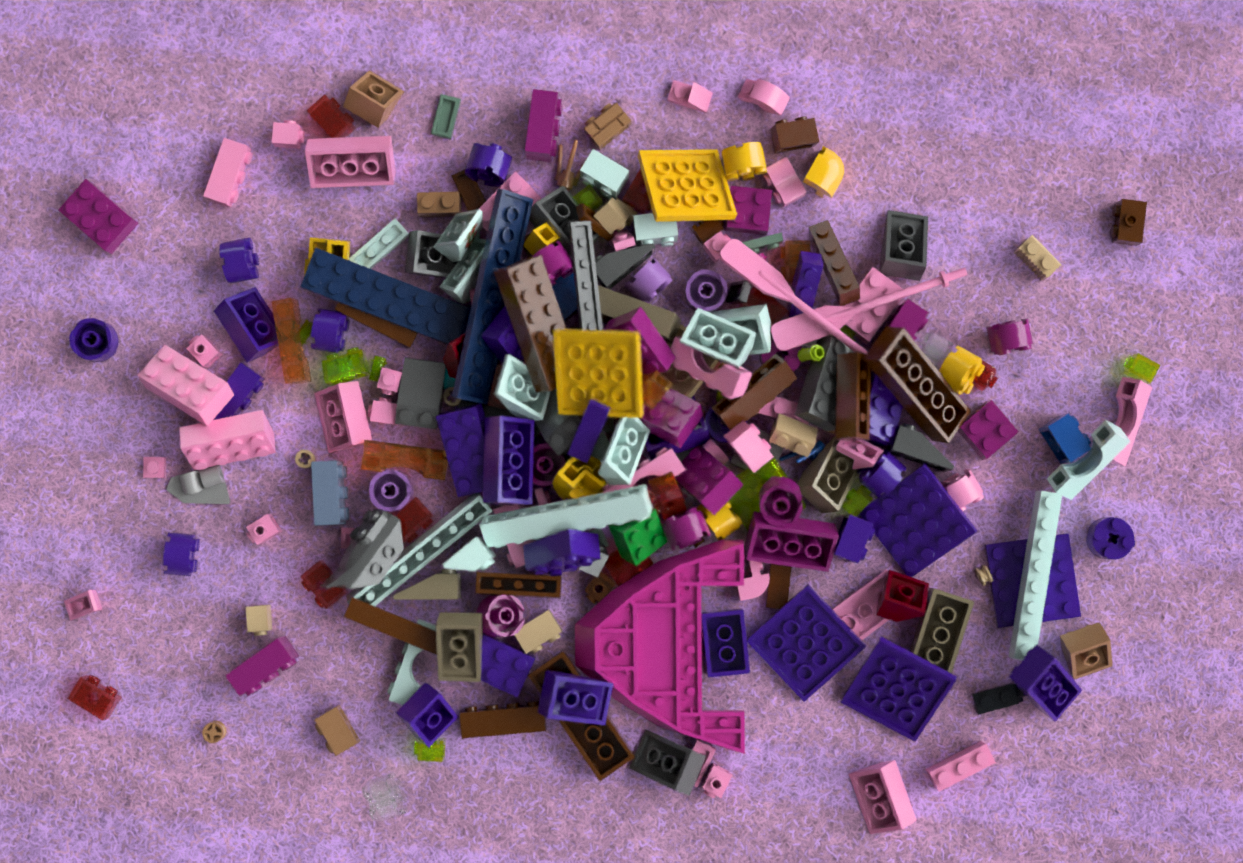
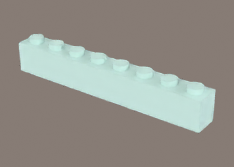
M646 485L487 515L481 521L480 528L487 548H500L510 543L521 544L526 540H539L568 528L585 531L588 528L594 527L595 529H600L609 524L621 525L630 520L642 521L650 517L652 504Z
M1047 491L1035 492L1008 656L1013 659L1023 660L1028 650L1032 649L1036 644L1038 645L1062 494Z
M474 493L407 546L380 584L355 588L346 596L347 603L349 604L351 598L354 597L376 606L479 523L484 516L489 515L492 512L490 505L483 503V497L480 493Z

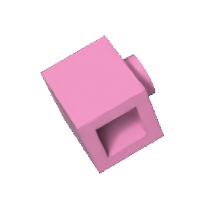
M295 121L273 122L272 144L275 147L300 149V143H304L305 133Z
M720 231L703 244V249L713 262L716 263L720 260L719 254L731 239L726 233L723 235Z
M202 334L192 338L189 342L190 345L186 348L205 368H209L223 355Z
M382 367L377 388L382 389L381 393L394 396V392L399 393L402 372Z
M379 397V401L373 400V404L368 407L370 421L397 426L395 424L397 404L391 403L392 399Z
M266 514L246 527L249 531L247 533L248 538L253 544L256 542L257 545H262L282 532L272 514Z
M712 763L701 785L704 789L703 793L714 799L716 796L721 798L733 776L732 773Z

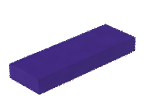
M593 399L589 401L568 455L585 463L589 461L611 409L610 407Z

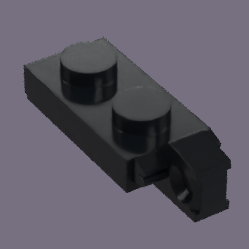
M1009 683L972 693L976 712L980 715L1023 702L1025 694L1015 683Z

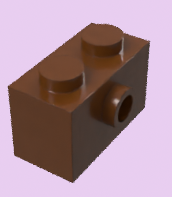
M802 116L792 122H788L787 119L779 120L770 129L775 154L811 148L820 142L815 118L807 119V116Z
M1121 199L1113 206L1112 216L1115 217V222L1110 229V237H1113L1112 243L1138 246L1143 243L1147 202Z

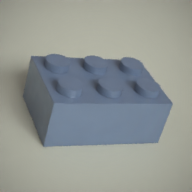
M337 460L311 462L314 526L346 524V520H349V508H345V499H348V487H344V478H347V466H343V462Z

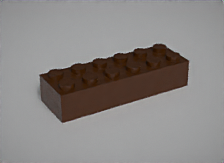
M540 255L520 260L494 271L535 392H548L557 388L553 331L555 329H566L542 256Z
M886 326L864 356V361L932 441L949 443L971 410L904 328Z
M564 650L528 674V677L540 694L542 693L546 670L581 676ZM608 714L605 725L558 720L599 781H602L635 758L634 752Z

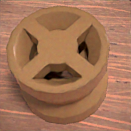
M212 721L206 724L202 730L204 740L209 743L219 742L227 733L225 724L220 721Z

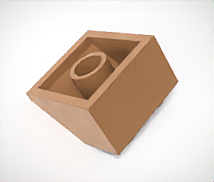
M369 70L349 87L343 107L379 128L388 119L404 91Z
M1100 622L1060 636L1061 648L1074 680L1113 666L1111 640Z

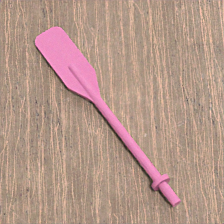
M732 239L723 247L719 254L721 261L762 293L792 303L852 351L867 354L864 348L796 297L782 273L741 241Z
M965 267L947 274L945 271H940L939 277L854 307L825 305L814 310L840 330L850 319L859 313L941 284L944 288L948 287L950 281L967 276V271ZM805 313L777 322L771 327L772 338L776 348L780 351H787L832 335Z

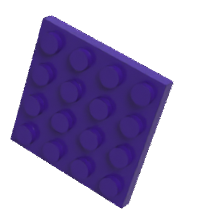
M923 464L901 480L887 495L883 493L881 498H876L858 512L864 520L874 524L872 527L875 529L874 534L906 575L910 577L928 567L978 531L926 464Z
M1069 533L1059 534L1055 537L1042 622L1081 617ZM1028 539L985 545L988 570L993 578V582L990 585L997 628L1014 626Z
M809 584L802 588L747 638L750 646L804 702L866 648V644Z
M880 636L841 698V703L916 742L955 684L957 676Z

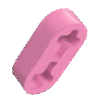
M709 439L702 446L723 465L729 461L725 453L712 440Z

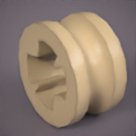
M454 387L446 389L443 395L445 403L452 407L459 405L462 400L456 398V402L448 401L447 397L450 396V392L453 391Z
M300 450L295 456V462L301 468H310L311 462H315V455L309 450ZM304 453H306V456L310 455L311 458L308 460L307 465H304V462H300Z
M982 565L981 569H975V573L983 586L988 581L990 583L993 582L992 575L986 565Z

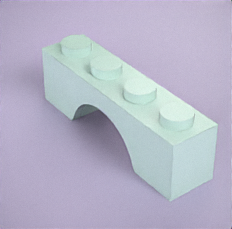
M1105 420L1091 434L1093 439L1092 449L1083 458L1074 463L1061 464L1047 478L1056 493L1072 500L1131 442L1120 427Z
M421 619L417 620L418 624L436 631L435 624ZM405 643L402 654L405 655L402 663L398 662L394 673L397 674L395 683L391 682L387 692L390 695V701L403 705L421 687L413 676L412 664L417 654L423 651V649Z

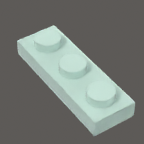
M395 218L352 255L349 260L372 269L409 236V233Z

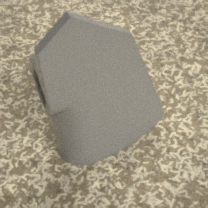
M219 465L171 477L166 489L183 503H230L225 479Z

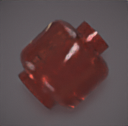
M982 360L985 368L979 377L975 376L972 383L974 387L984 391L988 387L992 389L998 378L995 376L997 373L996 368Z

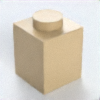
M612 197L597 210L594 217L612 234L615 230L620 232L627 225L626 220L629 214Z
M271 604L246 607L247 632H254V636L267 635V631L272 630Z

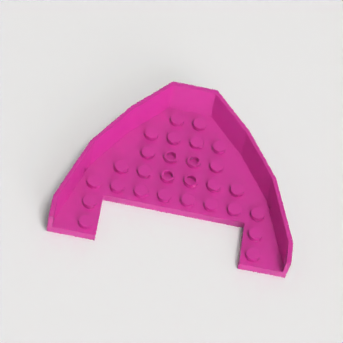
M719 540L660 560L612 590L575 623V666L589 678L614 683L611 697L655 725L745 754V711L702 710L701 586H744L743 540Z

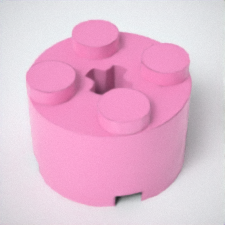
M970 469L963 470L965 474L961 476L956 473L941 482L942 486L962 511L966 509L965 506L971 502L976 503L984 498L983 490Z

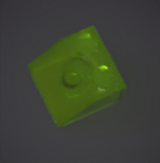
M355 347L346 350L347 353L340 356L338 353L326 356L327 359L322 361L325 383L333 386L372 375L365 351Z

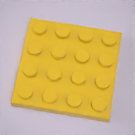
M718 149L639 150L637 157L655 222L735 220L737 212Z
M555 329L553 331L558 414L584 415L589 401L593 399L611 408L607 417L641 418L643 416L640 332Z

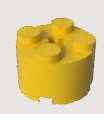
M760 142L742 143L743 146L736 148V145L721 151L727 181H734L742 177L743 181L754 179V174L761 175L767 173L763 147Z
M957 346L955 348L958 351L956 353L952 351L949 353L939 372L942 373V376L957 394L965 393L968 395L974 386L972 382L976 376L979 377L982 374L985 366L982 364L980 357L961 346Z
M729 502L715 515L700 504L696 509L702 512L709 530L715 533L714 536L718 541L724 540L743 524L740 517L730 509L732 506Z

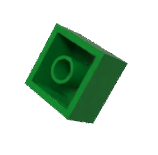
M653 508L650 517L645 520H630L621 525H608L620 557L635 566L667 543L657 512Z

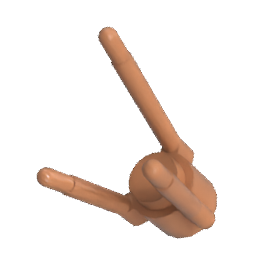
M574 140L566 170H562V173L563 145H559L557 174L555 177L557 181L556 186L558 187L564 186L568 190H572L573 186L577 187L578 180L581 177L580 169L575 177V173L570 170L578 140Z

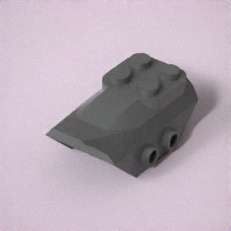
M383 509L367 511L362 518L363 522L359 528L356 527L349 536L351 538L350 545L346 549L338 569L320 587L354 589L380 584L404 550L400 519Z

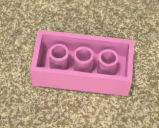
M391 136L307 140L305 156L311 188L394 185L396 170Z
M164 345L137 375L146 389L206 426L211 423L234 396L226 381L167 345Z
M263 410L212 420L208 426L198 423L180 427L181 450L193 470H203L212 466L226 465L231 462L245 461L250 458L264 457L276 453L274 432Z

